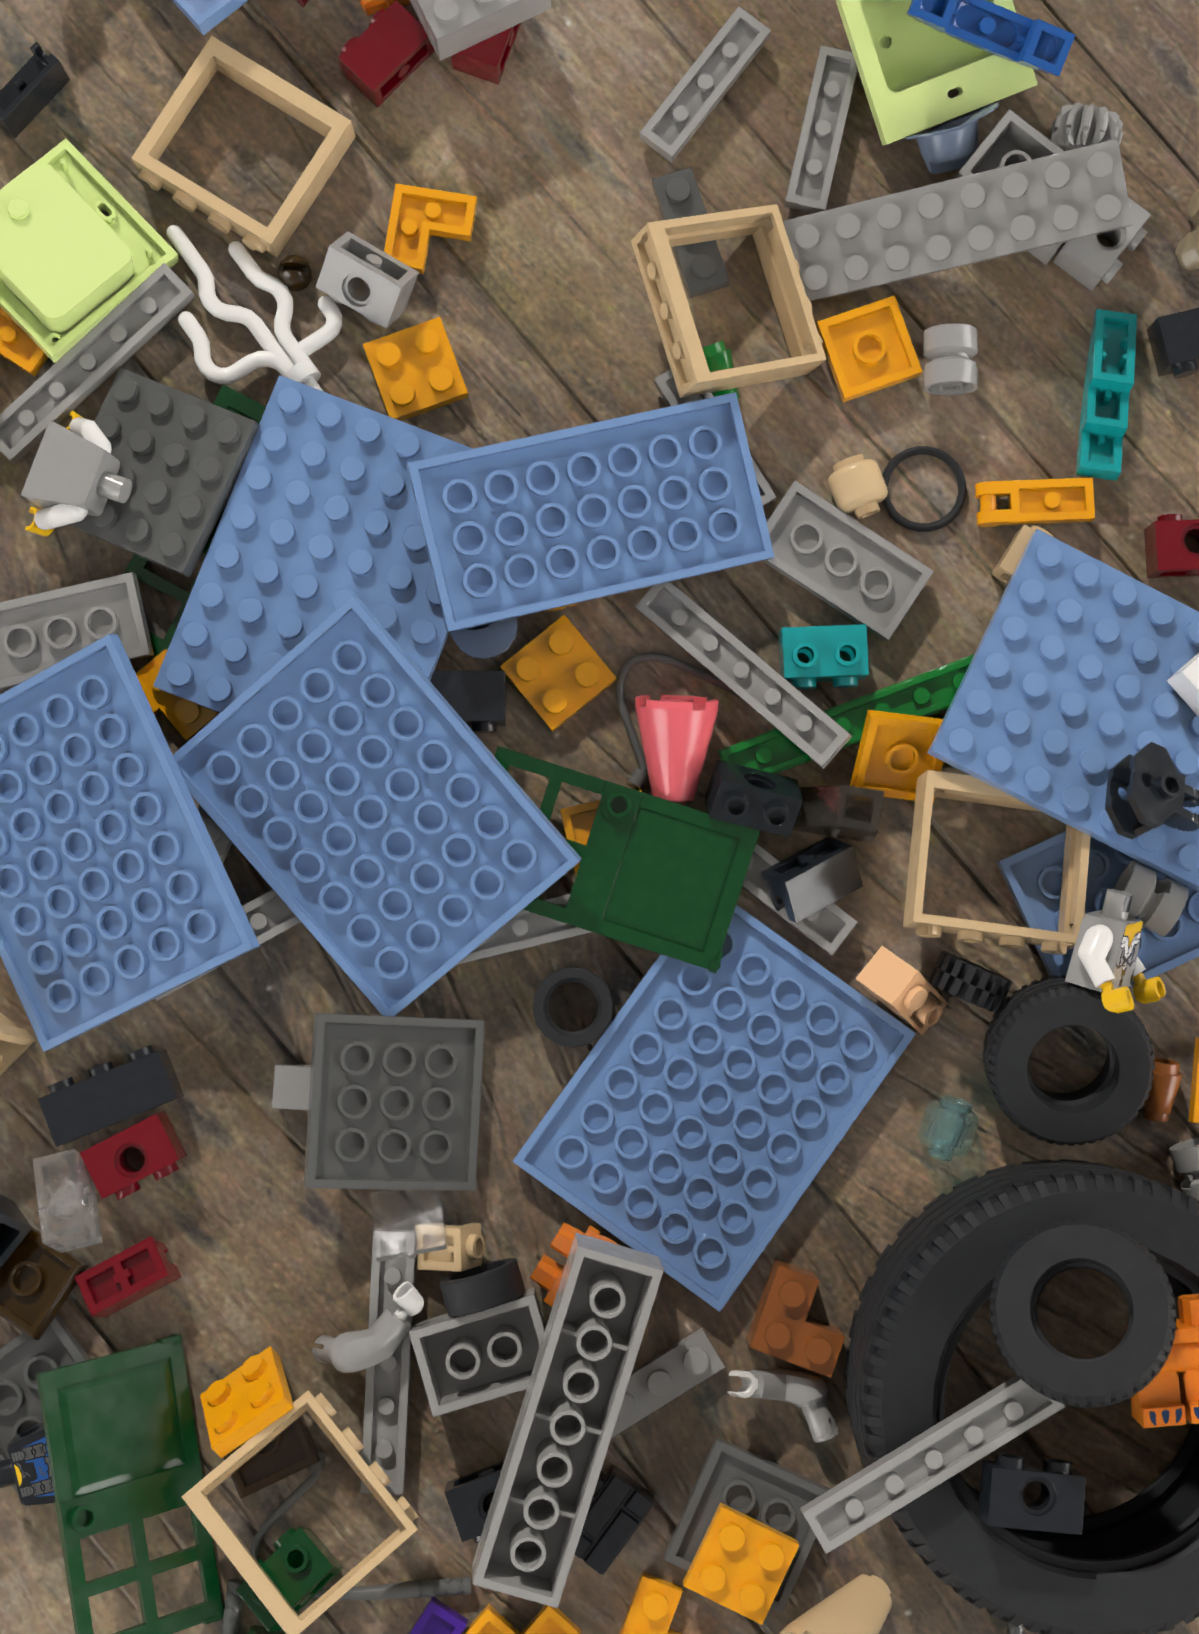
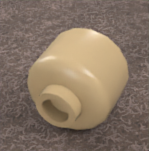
M863 454L854 455L836 463L833 466L834 472L828 477L827 481L837 508L846 514L855 513L857 520L879 512L878 503L887 497L888 489L878 463L873 459H865Z

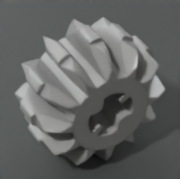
M1079 102L1074 105L1068 104L1062 106L1061 111L1057 112L1056 120L1053 121L1050 132L1052 135L1051 142L1064 152L1118 139L1120 146L1123 136V122L1119 119L1120 116L1116 112L1108 111L1106 107H1097L1093 103L1090 105H1084Z

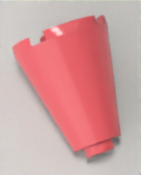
M650 695L635 697V710L653 796L686 806V801H693L695 799L719 710V699L707 701V697L687 695H661L660 700H650Z

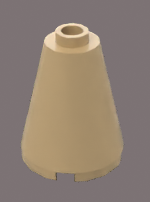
M860 1574L787 1624L779 1634H879L892 1607L890 1589L881 1578L875 1575Z

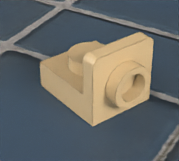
M469 1223L462 1226L424 1224L416 1226L417 1270L462 1272L480 1266L485 1252V1241L481 1235V1224Z

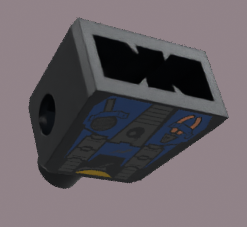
M42 1422L15 1435L7 1445L9 1459L0 1461V1489L16 1485L20 1502L25 1506L55 1503L45 1429Z

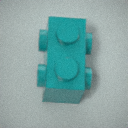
M866 624L783 627L778 634L780 675L797 690L816 688V682L833 681V688L857 687L858 680H864L869 675ZM840 654L846 655L849 661L842 660ZM797 655L804 656L808 663L799 661Z

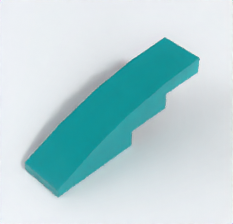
M1096 309L1094 313L1078 437L1076 475L1117 481L1121 474L1123 436L1128 428L1129 392L1134 385L1137 314Z

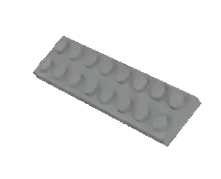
M1118 139L784 221L794 258L799 263L802 284L806 296L811 302L1133 225Z

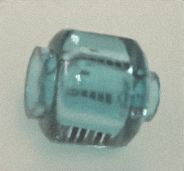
M941 1095L939 1100L928 1102L918 1131V1138L925 1146L929 1147L927 1153L930 1156L943 1161H952L953 1156H963L970 1152L979 1124V1118L972 1111L973 1105L950 1095Z

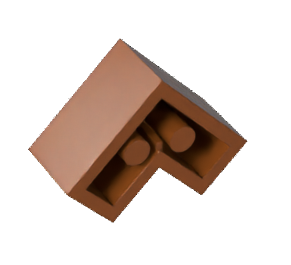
M774 1258L746 1336L747 1343L752 1349L831 1378L846 1336L840 1328L807 1316L820 1280L813 1272Z

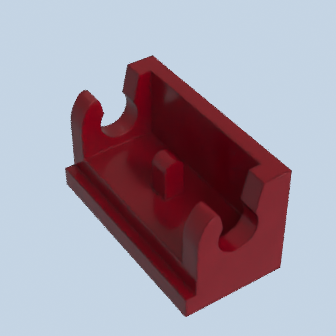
M150 1236L75 1276L91 1316L108 1317L181 1278L178 1267L170 1264L166 1258L167 1246L163 1242L156 1241L153 1236Z

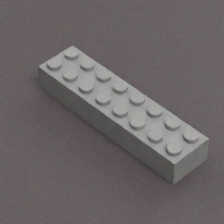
M575 1233L472 1562L473 1585L558 1608L664 1270L658 1256Z

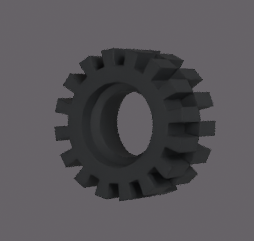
M943 950L928 980L932 985L949 992L951 995L995 1013H999L1013 983L996 972Z

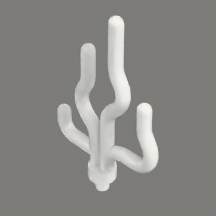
M178 225L169 226L167 228V237L196 276L199 298L204 308L216 318L245 325L264 350L246 355L229 367H218L211 359L210 341L201 325L192 313L188 311L181 312L178 322L193 343L194 361L200 373L214 383L231 384L241 380L256 369L270 367L276 369L286 378L323 391L317 383L321 373L309 356L331 342L339 334L342 327V314L336 303L326 295L319 298L318 307L324 314L326 323L323 327L298 342L290 329L293 315V298L288 287L280 279L263 272L241 242H231L228 247L229 254L245 276L257 288L272 294L277 301V311L274 319L276 340L263 320L252 310L222 303L217 298L215 280L209 266L184 231Z

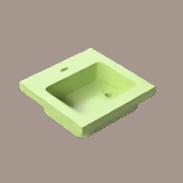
M835 0L882 146L1038 85L1032 68L969 45L907 15L912 0ZM987 0L1016 13L1013 0ZM956 88L958 95L949 98L948 91Z
M66 138L0 189V307L54 363L75 346L163 263L171 268L179 262L178 253ZM101 211H107L110 216H105Z

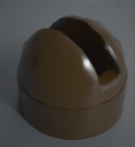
M294 254L286 256L280 262L278 276L290 291H301L310 284L312 271L309 263L303 257ZM287 267L304 268V272L285 269Z

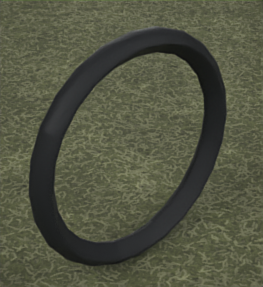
M916 446L905 449L887 464L882 473L888 489V495L882 501L883 506L889 516L906 529L917 532H930L941 529L950 524L959 515L964 506L967 495L964 473L956 460L938 448ZM915 455L937 457L944 461L956 476L958 483L956 503L952 510L938 521L931 523L910 521L900 515L891 503L888 487L890 476L899 463L908 457Z

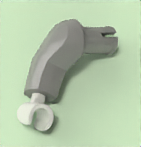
M410 1282L402 1283L393 1294V1300L400 1306L396 1312L387 1307L380 1317L365 1330L345 1332L336 1338L327 1335L320 1336L314 1343L323 1345L324 1348L312 1349L315 1360L319 1363H332L342 1373H352L369 1368L390 1358L411 1327V1323L406 1318L418 1314L423 1309V1297Z
M782 1368L756 1369L749 1372L733 1370L729 1372V1376H739L742 1380L741 1389L737 1392L728 1391L730 1396L785 1401L801 1407L815 1443L829 1440L839 1434V1429L826 1399L830 1388L823 1378L803 1371Z

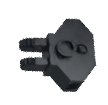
M1150 742L1136 754L1127 755L1108 770L1105 810L1117 834L1134 839L1163 824L1183 832H1193L1199 828V815L1185 809V807L1195 808L1199 806V791L1185 784L1186 776L1178 773L1165 747ZM1119 788L1124 789L1127 793L1123 799L1118 793Z

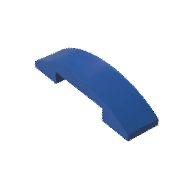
M912 0L907 15L962 42L1054 76H1060L1076 35L1040 19L1032 20L987 0Z

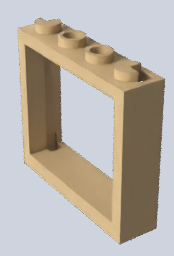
M211 35L131 159L139 172L138 178L148 183L151 189L159 191L162 187L174 195L172 199L182 208L192 213L195 209H198L206 214L208 222L221 232L228 234L232 230L242 236V242L252 251L257 250L262 254L266 251L278 258L356 136L351 120ZM216 71L326 137L268 227L158 161Z
M777 204L647 222L631 240L680 398L808 375L827 360L822 347L823 340L818 334L812 315V304L806 296L802 284L799 263L794 258ZM752 235L791 358L710 372L671 247Z
M926 770L917 778L903 927L915 928V935L929 938L941 937V932L958 934L957 940L965 943H983L984 938L999 940L1000 947L1009 949H1025V944L1040 945L1041 952L1055 955H1065L1067 949L1074 948L1085 914L1091 836L1067 824L1058 932L922 913L933 797L1037 812L1041 811L973 776Z
M309 1390L293 1402L294 1408L249 1439L182 1496L189 1508L286 1634H300L418 1530L413 1521L419 1516L403 1496L395 1501L385 1488L391 1482L389 1477L376 1461L370 1466L366 1464L358 1454L364 1448L359 1439L349 1427L341 1432L331 1419L337 1413L322 1393L314 1398ZM308 1412L395 1522L398 1529L304 1612L298 1615L207 1495L303 1414Z

